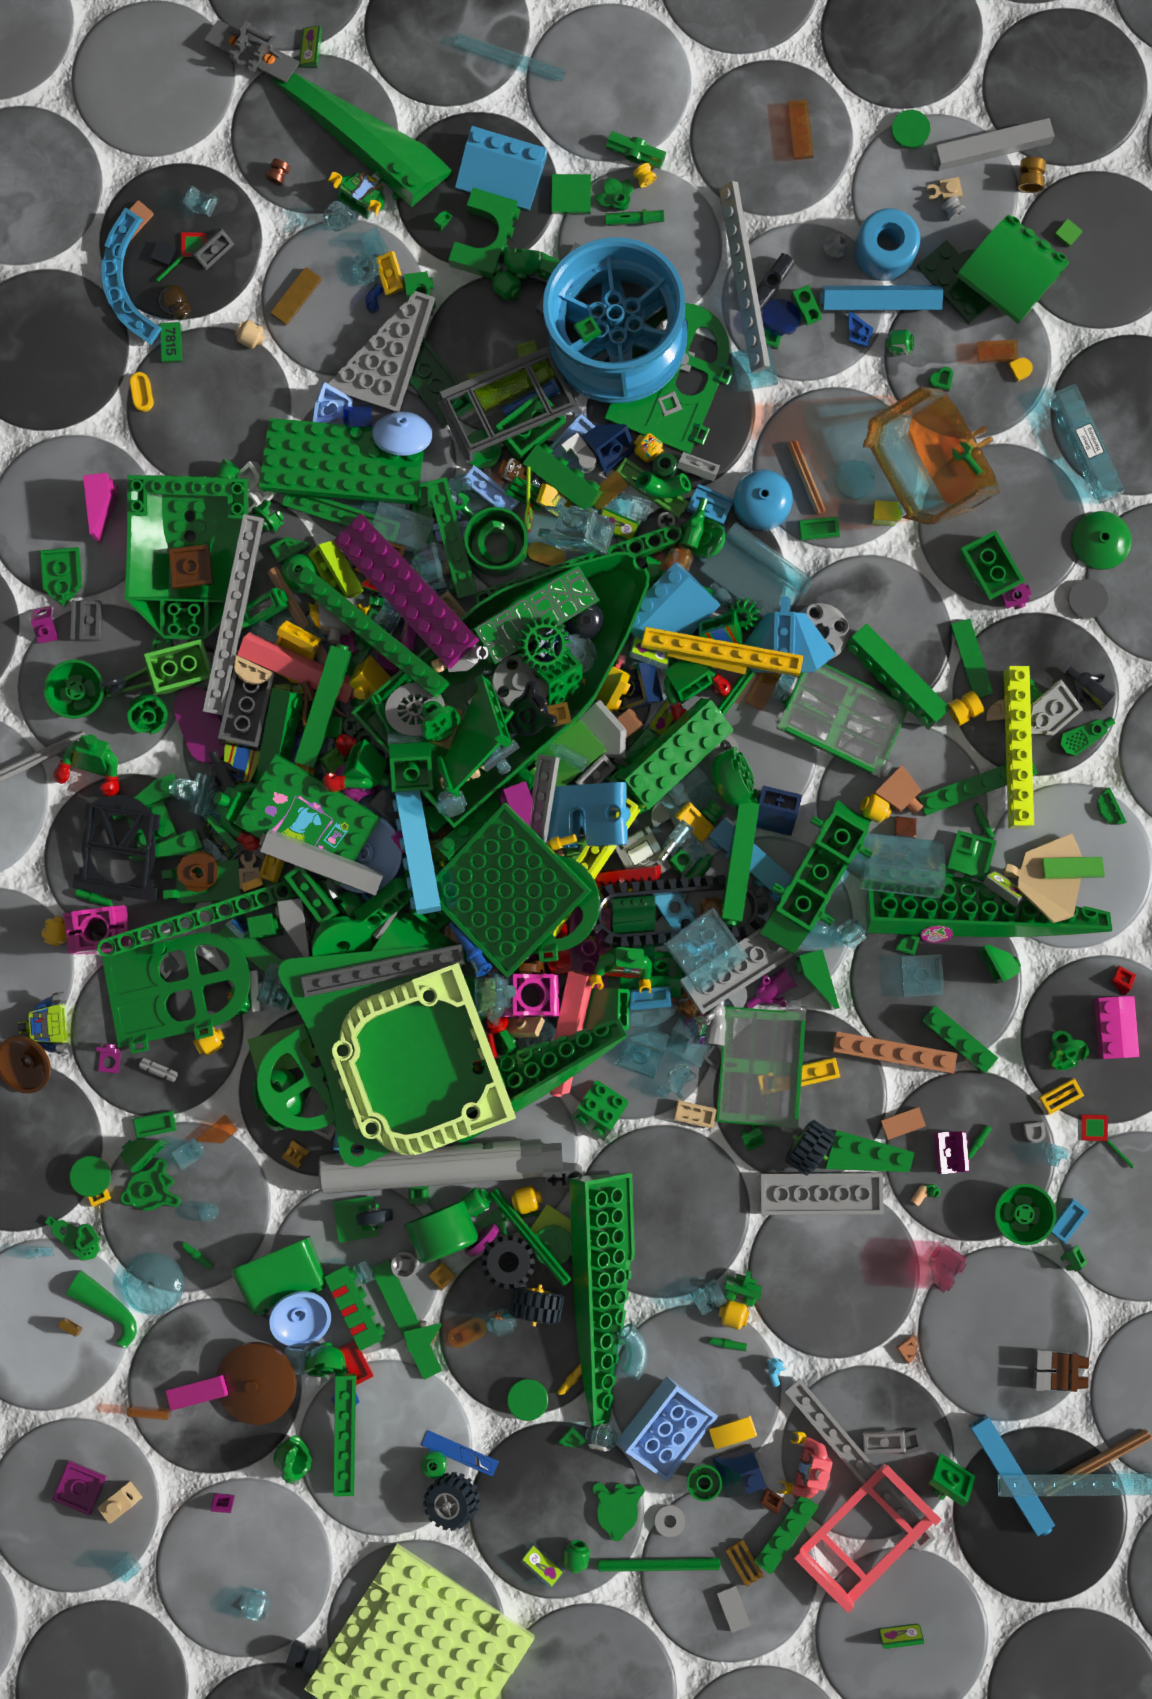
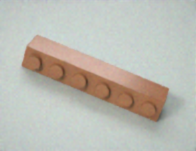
M838 1031L834 1032L831 1052L950 1074L954 1073L957 1053Z

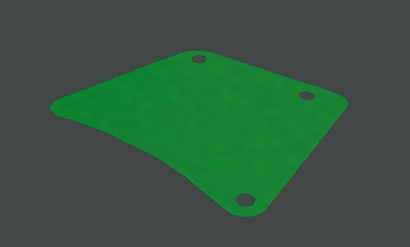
M413 947L291 958L283 961L279 966L278 975L280 981L304 1020L325 1071L333 1102L339 1152L344 1162L350 1166L362 1167L392 1151L381 1145L375 1138L368 1139L364 1137L361 1130L355 1128L352 1119L355 1117L353 1109L349 1110L345 1100V1098H348L346 1090L342 1091L338 1081L341 1078L339 1070L335 1071L331 1059H334L332 1054L333 1045L340 1041V1030L343 1021L357 1003L367 997L410 982L429 973L305 998L300 977L430 951L431 949ZM426 991L423 996L426 1002L433 1001L435 998L434 992ZM420 1001L414 1002L375 1017L367 1022L359 1032L357 1039L361 1052L355 1064L373 1112L383 1115L392 1131L403 1134L419 1133L461 1117L464 1105L471 1102L477 1103L486 1085L494 1082L486 1060H481L477 1049L481 1046L478 1040L474 1041L470 1029L473 1028L465 1005L457 1008L452 1004L439 1001L436 1005L428 1007ZM341 1045L338 1048V1053L342 1057L346 1056L349 1052L346 1045ZM475 1061H482L485 1064L484 1073L478 1075L472 1071V1065ZM469 1107L466 1114L477 1110V1108ZM370 1122L366 1130L369 1134H375L377 1126L375 1123ZM354 1143H361L364 1146V1153L359 1157L351 1153V1146Z

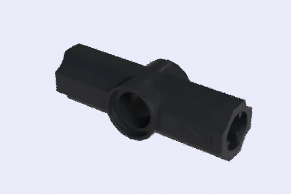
M781 253L757 287L760 311L764 309L774 293L779 290L780 285L796 264L788 254ZM774 279L777 284L770 285L767 283V280Z

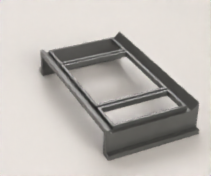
M549 346L440 392L441 400L437 402L466 463L474 461L473 454L569 412H572L574 417L582 414L552 357ZM544 360L547 361L567 404L552 410L531 368L532 365ZM525 369L546 413L494 435L473 390ZM466 393L488 435V438L472 445L450 403V400Z

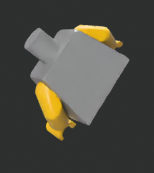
M346 598L357 607L356 598ZM311 602L308 603L311 619L316 627L321 628L322 634L329 635L328 642L330 644H339L341 635L349 636L351 634V629L319 603L316 605H311ZM359 604L357 607L366 615L370 612L369 605L363 608L362 604Z

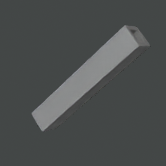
M1050 118L936 145L932 153V161L934 165H937L938 171L1048 145L1052 143L1055 135Z
M271 829L267 834L263 833L259 845H262L260 852L373 895L377 894L384 876V872Z

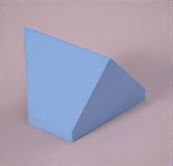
M322 382L315 400L313 422L326 423L347 417L353 398Z

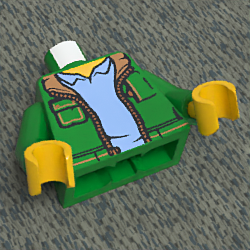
M360 171L356 175L352 174L342 177L337 172L331 173L327 181L333 182L335 188L340 186L338 200L367 220L372 212L378 215L379 212L383 211L385 203L384 187L381 184L382 180L373 173L369 176L364 171Z

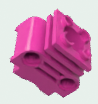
M124 905L72 911L71 913L63 914L68 945L67 953L70 955L96 954V945L99 941L96 942L94 940L92 929L99 921L103 920L107 925V933L103 939L129 931L127 907ZM126 936L121 938V945L128 948L131 945L130 938ZM102 943L100 949L102 953L110 952L111 946L108 943Z

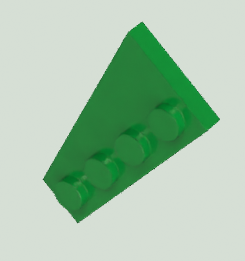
M835 1130L834 1141L830 1148L825 1169L910 1172L915 1152Z

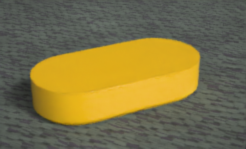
M142 372L134 373L129 380L133 404L138 411L147 412L154 404L150 380Z

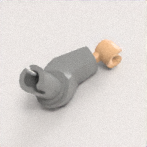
M476 643L451 669L443 664L440 658L433 660L431 664L436 672H441L445 668H448L449 672L468 671L480 659L487 658L488 649L485 646H478Z

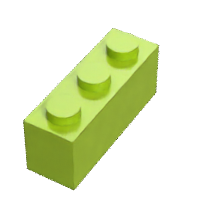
M334 540L318 544L308 554L315 563L321 578L345 598H357L364 591L344 554L334 543Z

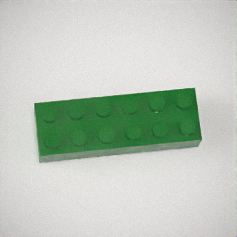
M700 698L615 778L618 782L626 783V792L639 808L649 810L734 729L712 700Z

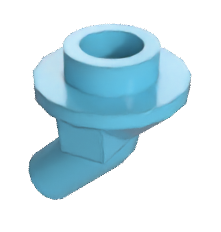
M768 1358L766 1361L771 1384L773 1387H777L780 1385L777 1374L779 1375L786 1368L783 1366L784 1362L779 1358Z

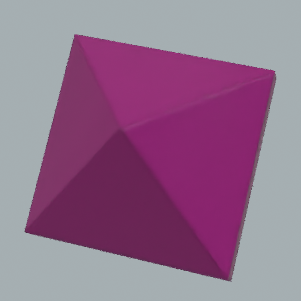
M214 1493L210 1510L212 1512L231 1513L235 1495Z

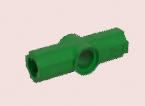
M614 131L610 133L606 144V149L624 155L627 160L633 163H649L650 166L661 169L666 156L665 151L648 145L645 140L639 137L629 138Z

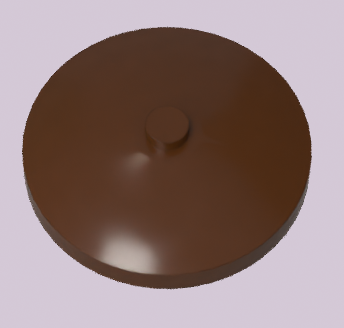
M263 1342L241 1344L231 1350L218 1367L216 1376L223 1375L228 1391L227 1396L219 1398L220 1402L230 1415L243 1423L251 1425L271 1423L280 1418L293 1403L297 1388L295 1371L289 1359L279 1349Z

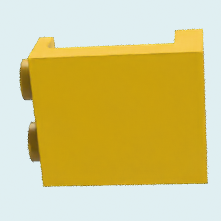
M287 620L279 627L276 634L278 635L276 644L314 660L322 640ZM283 676V677H285L286 679H288V681H290L291 683H296V684H298V685L301 684V683H299V682H297V681H295V680H292V679H290V678H288V677H286V676Z

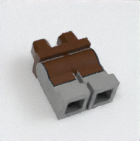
M1035 1348L1034 1367L1040 1370H1034L1033 1389L1036 1391L1077 1392L1078 1389L1088 1388V1377L1078 1376V1368L1089 1369L1088 1357L1079 1355L1076 1352Z

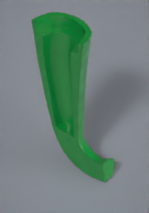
M81 1270L70 1285L66 1296L120 1324L122 1335L116 1342L123 1348H127L133 1342L137 1333V1323L134 1316L116 1297Z

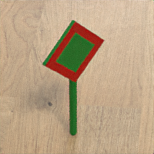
M181 232V255L156 278V281L159 282L184 257H192L190 253L207 239V233Z
M1082 1115V1140L1105 1141L1131 1168H1134V1165L1108 1139V1115Z

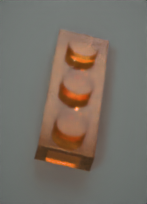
M808 100L788 101L793 159L813 158Z

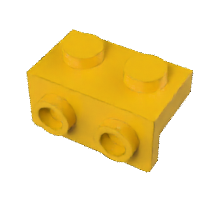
M614 666L611 668L596 697V700H601L611 713L613 710H618L622 702L619 698L622 694L626 695L630 684H628L630 674Z

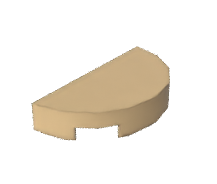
M237 655L235 656V672L245 683L252 685L261 684L272 675L271 671Z

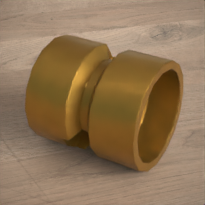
M1026 157L1021 159L1019 172L1022 175L1019 176V190L1036 193L1044 189L1045 177L1043 174L1045 173L1046 161L1043 158Z

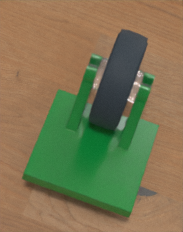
M374 1196L333 1202L339 1243L378 1237L379 1229L383 1228L382 1222L393 1220L392 1209L380 1210L379 1204L374 1202Z

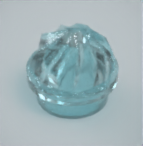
M204 1202L202 1206L198 1207L199 1215L203 1222H212L218 1216L219 1208L214 1203Z

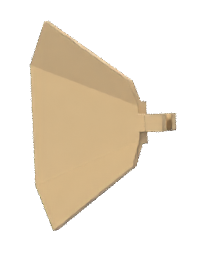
M1073 833L1025 852L1020 869L1007 863L1003 873L1004 877L1018 880L1017 889L1052 923L1074 916L1081 878L1044 879L1042 859L1082 857Z

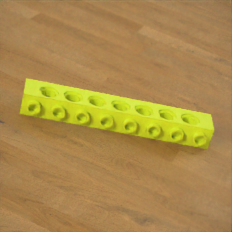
M1009 666L1004 670L1008 829H1028L1034 826L1029 666Z

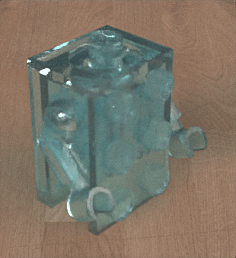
M557 494L552 500L554 506H546V510L559 517L555 530L540 528L537 536L562 550L607 555L615 524L610 522L607 516L598 514V510L586 507L585 510L577 506H571L570 508L563 506L567 500Z

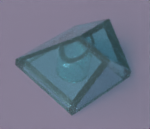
M682 1013L672 1029L665 1050L701 1067L712 1045L704 1043L707 1025H702L699 1021Z

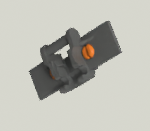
M217 20L204 39L205 42L228 53L230 61L252 72L258 71L261 73L263 71L284 83H287L299 65V61L274 48L278 42L277 36H271L251 26V23L248 21L238 30ZM247 33L267 42V44L261 43L259 47L250 44Z

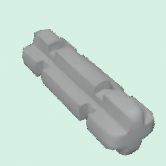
M142 1058L140 1061V1069L149 1070L150 1073L162 1078L166 1077V1080L175 1082L178 1077L177 1071L168 1070L169 1068L155 1062L151 1063L146 1058Z

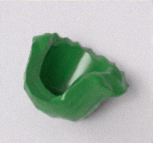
M294 1435L277 1447L274 1452L273 1461L275 1467L282 1473V1479L286 1483L293 1484L310 1470L312 1458L303 1440L299 1436Z

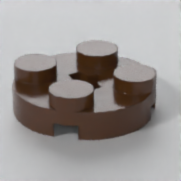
M193 851L186 853L179 862L177 877L188 890L202 892L216 882L218 865L214 856L205 852ZM199 867L203 872L200 873V876H197L196 872H192V869Z
M523 962L513 974H544L543 962Z

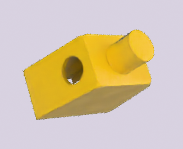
M370 655L357 666L349 684L354 689V696L365 701L390 680L391 676Z

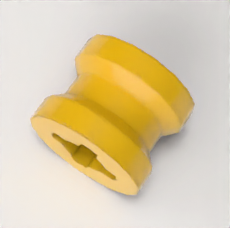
M649 163L642 164L632 173L634 178L639 180L638 184L641 188L650 185L657 178L656 174L651 171Z

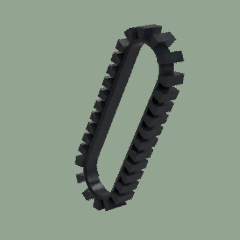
M716 875L714 878L713 876H704L701 879L700 876L692 877L689 881L688 878H680L678 881L676 879H668L665 882L663 879L655 880L653 883L651 880L643 881L640 885L639 881L631 882L629 885H627V882L618 883L614 887L615 894L613 886L610 884L600 890L605 899L600 896L599 916L590 935L593 937L600 931L605 937L599 945L605 948L612 944V940H617V947L627 948L629 946V948L636 949L639 946L641 948H648L652 945L653 947H659L665 943L666 946H671L677 942L678 945H682L688 942L694 944L700 941L702 943L711 942L712 940L714 942L723 941L726 938V941L735 940L739 936L743 939L754 933L749 924L755 930L763 925L765 920L758 917L757 914H765L768 911V903L758 904L757 898L764 895L765 892L761 886L752 892L748 887L754 879L749 877L746 896L751 903L752 912L746 923L736 925V927L713 926L620 935L609 931L602 922L601 910L605 902L620 898L724 890L726 877L725 875Z

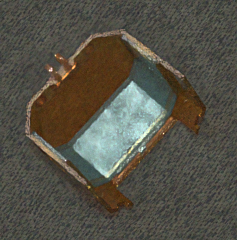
M919 387L869 420L868 432L862 448H870L906 512V515L901 518L927 525L938 524L968 513L1000 493L996 475L981 448L993 442L992 436L977 443L975 437L984 434L988 429L986 426H983L972 433L958 407L942 389ZM960 442L969 443L973 447L971 457L982 469L983 472L980 475L976 476L964 460L956 461L953 458L952 449H957L960 454L964 453V448L960 445Z

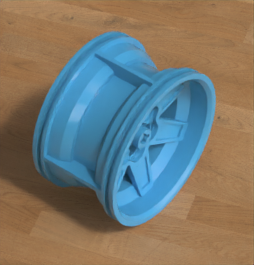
M621 237L603 238L576 248L565 256L553 270L544 292L543 313L549 334L552 357L563 379L569 386L593 400L606 403H628L654 394L673 378L683 361L687 347L685 293L676 268L664 254L638 240ZM621 282L639 284L649 290L638 298L629 297L626 299ZM602 285L601 302L584 304L577 300L587 290ZM612 301L618 302L617 304L613 305L609 304ZM630 308H636L633 312L628 311ZM665 308L668 317L665 331L654 329L645 323V321ZM595 313H602L601 316H594ZM592 315L600 330L604 331V334L585 344L581 339L572 344L566 334V321L576 324ZM633 326L639 327L637 330L630 329ZM616 338H623L622 341H614ZM633 347L649 351L648 353L633 359ZM607 351L610 362L593 359L602 352Z

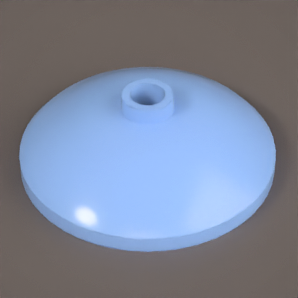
M394 412L376 422L373 428V439L376 445L387 453L412 455L421 452L430 444L432 428L427 420L417 414Z
M305 1291L294 1292L281 1298L272 1308L269 1317V1325L273 1336L279 1342L292 1347L307 1346L318 1341L327 1332L331 1322V1312L326 1301L315 1293Z

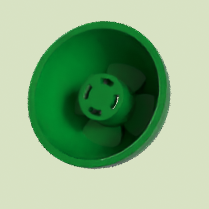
M67 660L56 665L47 675L44 683V696L49 707L58 715L69 719L83 718L93 713L99 707L104 696V687L100 688L99 684L103 680L100 673L91 664L82 660Z
M1019 1184L1010 1187L1000 1196L995 1208V1220L1000 1232L1011 1242L1019 1245H1034L1043 1241L1052 1232L1056 1222V1208L1048 1193L1040 1187L1032 1184Z

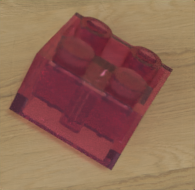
M939 1242L929 1257L934 1287L944 1293L953 1287L955 1283L953 1279L957 1273L960 1274L964 1270L967 1258L942 1242Z

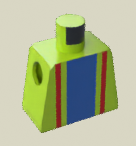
M225 744L224 761L230 763L232 767L245 771V776L238 777L235 773H232L238 784H243L244 782L253 783L257 774L260 752Z

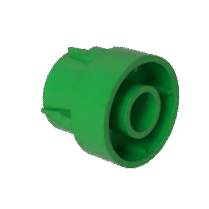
M698 1463L688 1472L686 1485L693 1498L699 1501H710L720 1493L722 1479L714 1466ZM707 1477L710 1480L709 1485L704 1488L698 1485L700 1478Z

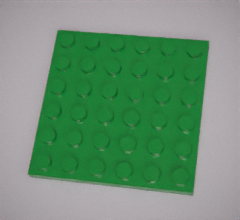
M504 803L436 876L439 900L443 912L481 949L486 957L507 978L517 970L592 891L507 803Z

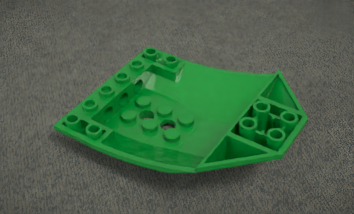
M127 475V559L124 598L164 639L205 640L221 624L243 514L248 515V478ZM188 510L193 511L196 515L193 522H189L185 518V513ZM191 530L195 533L196 538L193 542H188L185 539L186 531ZM209 544L213 585L173 589L169 549Z

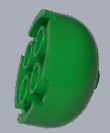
M737 746L719 753L711 766L713 781L711 785L714 792L718 793L727 805L737 808L739 804L759 802L758 789L754 790L753 788L755 786L754 775L743 753H737Z
M282 1068L272 1069L270 1083L276 1092H283L299 1081L288 1070ZM257 1079L254 1080V1100L257 1110L261 1109L266 1118L264 1123L273 1131L287 1128L276 1122L265 1111L258 1096ZM304 1091L287 1102V1109L294 1116L302 1117L304 1113Z

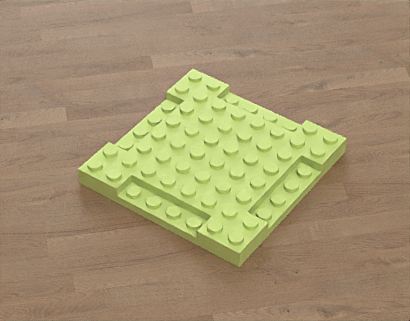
M397 1543L304 1689L318 1699H496L532 1644L535 1635Z

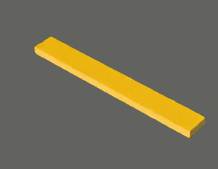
M645 627L641 648L798 677L800 676L803 661L802 655Z

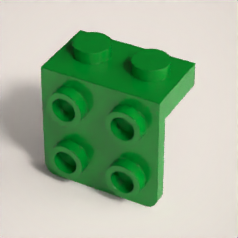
M596 1080L571 1116V1119L578 1126L584 1127L593 1136L604 1141L629 1102L617 1092Z

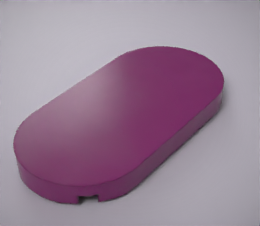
M188 687L180 691L175 697L173 711L191 755L200 762L211 764L213 762L209 755L210 752L216 750L220 759L224 757L225 744L218 743L221 720L218 714L203 711L207 692L199 687Z

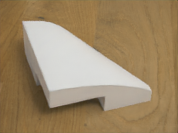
M249 461L237 473V478H248V515H252V508L260 505L263 500L270 501L278 494V492L259 491L262 467L258 462Z

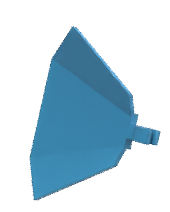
M781 596V611L766 613L743 645L802 655L803 661L800 673H814L836 654L807 614L789 612L790 598L789 596ZM750 668L753 672L776 673L766 670Z

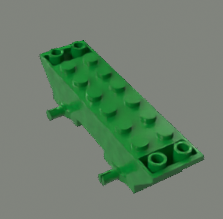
M838 800L825 821H822L815 815L810 821L820 830L786 888H783L776 882L771 888L772 891L781 895L759 934L793 955L819 920L829 926L832 925L835 919L824 913L825 908L831 898V894L854 856L860 853L869 859L873 854V851L863 846L864 839L869 832L871 820Z

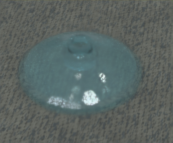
M161 1253L144 1254L136 1258L128 1266L124 1274V1295L128 1303L141 1313L148 1315L165 1313L178 1303L183 1294V1272L177 1262L167 1255ZM149 1281L154 1283L153 1289L148 1287Z

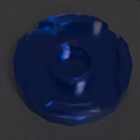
M785 299L769 301L761 315L764 327L770 333L778 336L793 334L801 321V315L797 306Z

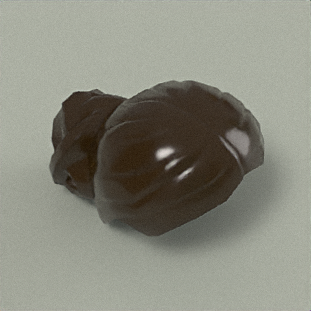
M167 285L158 292L156 298L157 305L166 314L177 320H182L189 315L191 307L181 287Z

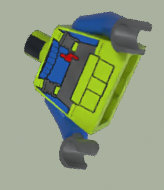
M57 992L34 1006L33 1011L29 1012V1021L18 1023L19 1034L30 1033V1038L49 1053L68 1055V1052H64L65 1045H69L67 1043L65 1005H61L65 1004L66 1000L61 1001L60 999L61 994H64V992Z

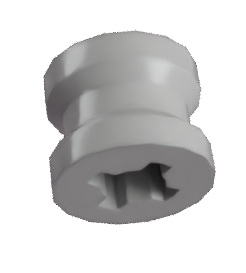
M957 195L948 199L941 206L942 210L948 213L949 220L955 219L966 209L963 204H960Z

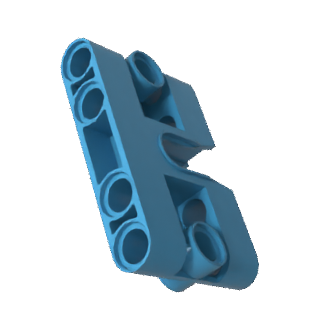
M612 782L555 786L547 841L559 836L562 838L575 834L577 842L564 845L562 848H577L580 814L582 812L587 846L628 845L626 822L629 820L631 813L626 806V783ZM617 810H619L618 818L616 817Z

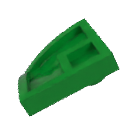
M958 830L947 870L984 882L997 841Z

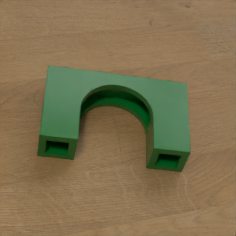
M473 187L467 203L468 213L493 221L498 227L499 233L496 240L484 248H474L454 242L449 257V266L493 280L496 274L501 271L502 263L500 261L502 256H504L505 247H508L506 245L508 238H512L514 232L512 225L514 220H518L520 209L516 200Z

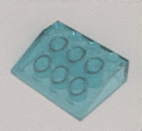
M872 833L866 835L863 846L873 851V854L869 859L862 855L860 889L941 898L945 889L944 842Z

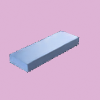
M474 465L461 480L462 483L493 507H501L513 512L520 504V501L505 494V489Z

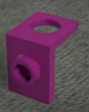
M52 606L33 609L31 623L38 644L58 640L52 621ZM41 612H46V613L43 614V615H37V614H39V613H41Z
M104 1043L103 1047H96V1051H100L98 1071L119 1073L121 1049H115L114 1044ZM108 1056L115 1059V1065L112 1068L104 1066V1059Z

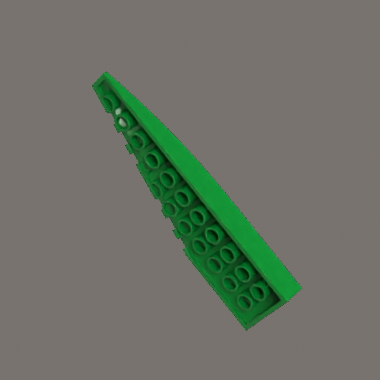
M867 869V933L921 935L923 930L932 926L950 928L953 931V936L1038 937L1112 931L1111 915L1107 911L1087 906L1083 908L1075 906L1073 917L1052 923L1026 897L1015 907L983 883L972 881V878L969 877L959 878L948 872Z
M631 1172L588 1175L569 1179L576 1329L590 1423L593 1427L610 1422L613 1402L611 1391L616 1382V1376H614L615 1364L619 1362L620 1355H617L618 1345H621L626 1316L624 1304L629 1296L627 1284L628 1279H631L632 1276L630 1264L631 1260L634 1261L635 1256Z

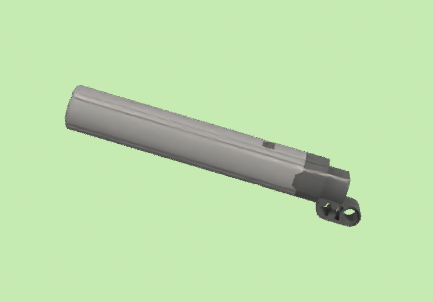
M541 1139L447 1145L417 1155H404L392 1151L362 1167L348 1165L344 1162L340 1153L324 1154L319 1158V1183L323 1194L545 1178V1184L549 1188L559 1189L570 1188L569 1179L572 1178L569 1176L570 1173L576 1172L579 1174L577 1177L583 1176V1170L579 1164L563 1163L561 1143L541 1144ZM352 1152V1155L359 1157L364 1152Z

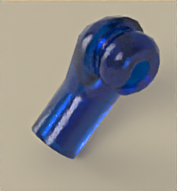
M375 284L365 296L366 308L371 313L377 312L380 307L377 297L382 293L383 289L378 284Z

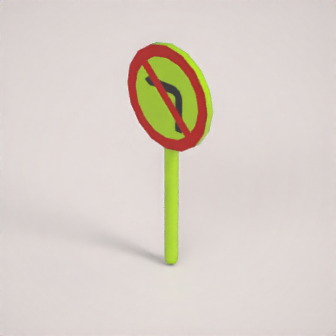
M529 466L527 467L526 476L527 507L525 511V527L527 533L531 532L533 525V506L530 504L531 468Z

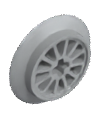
M409 683L397 688L389 696L385 707L386 718L389 724L402 734L410 736L423 735L421 724H418L417 721L423 722L424 720L421 711L422 706L428 701H436L443 707L445 706L444 700L441 695L435 699L418 684ZM416 708L418 710V713L415 714L414 711H412V709Z

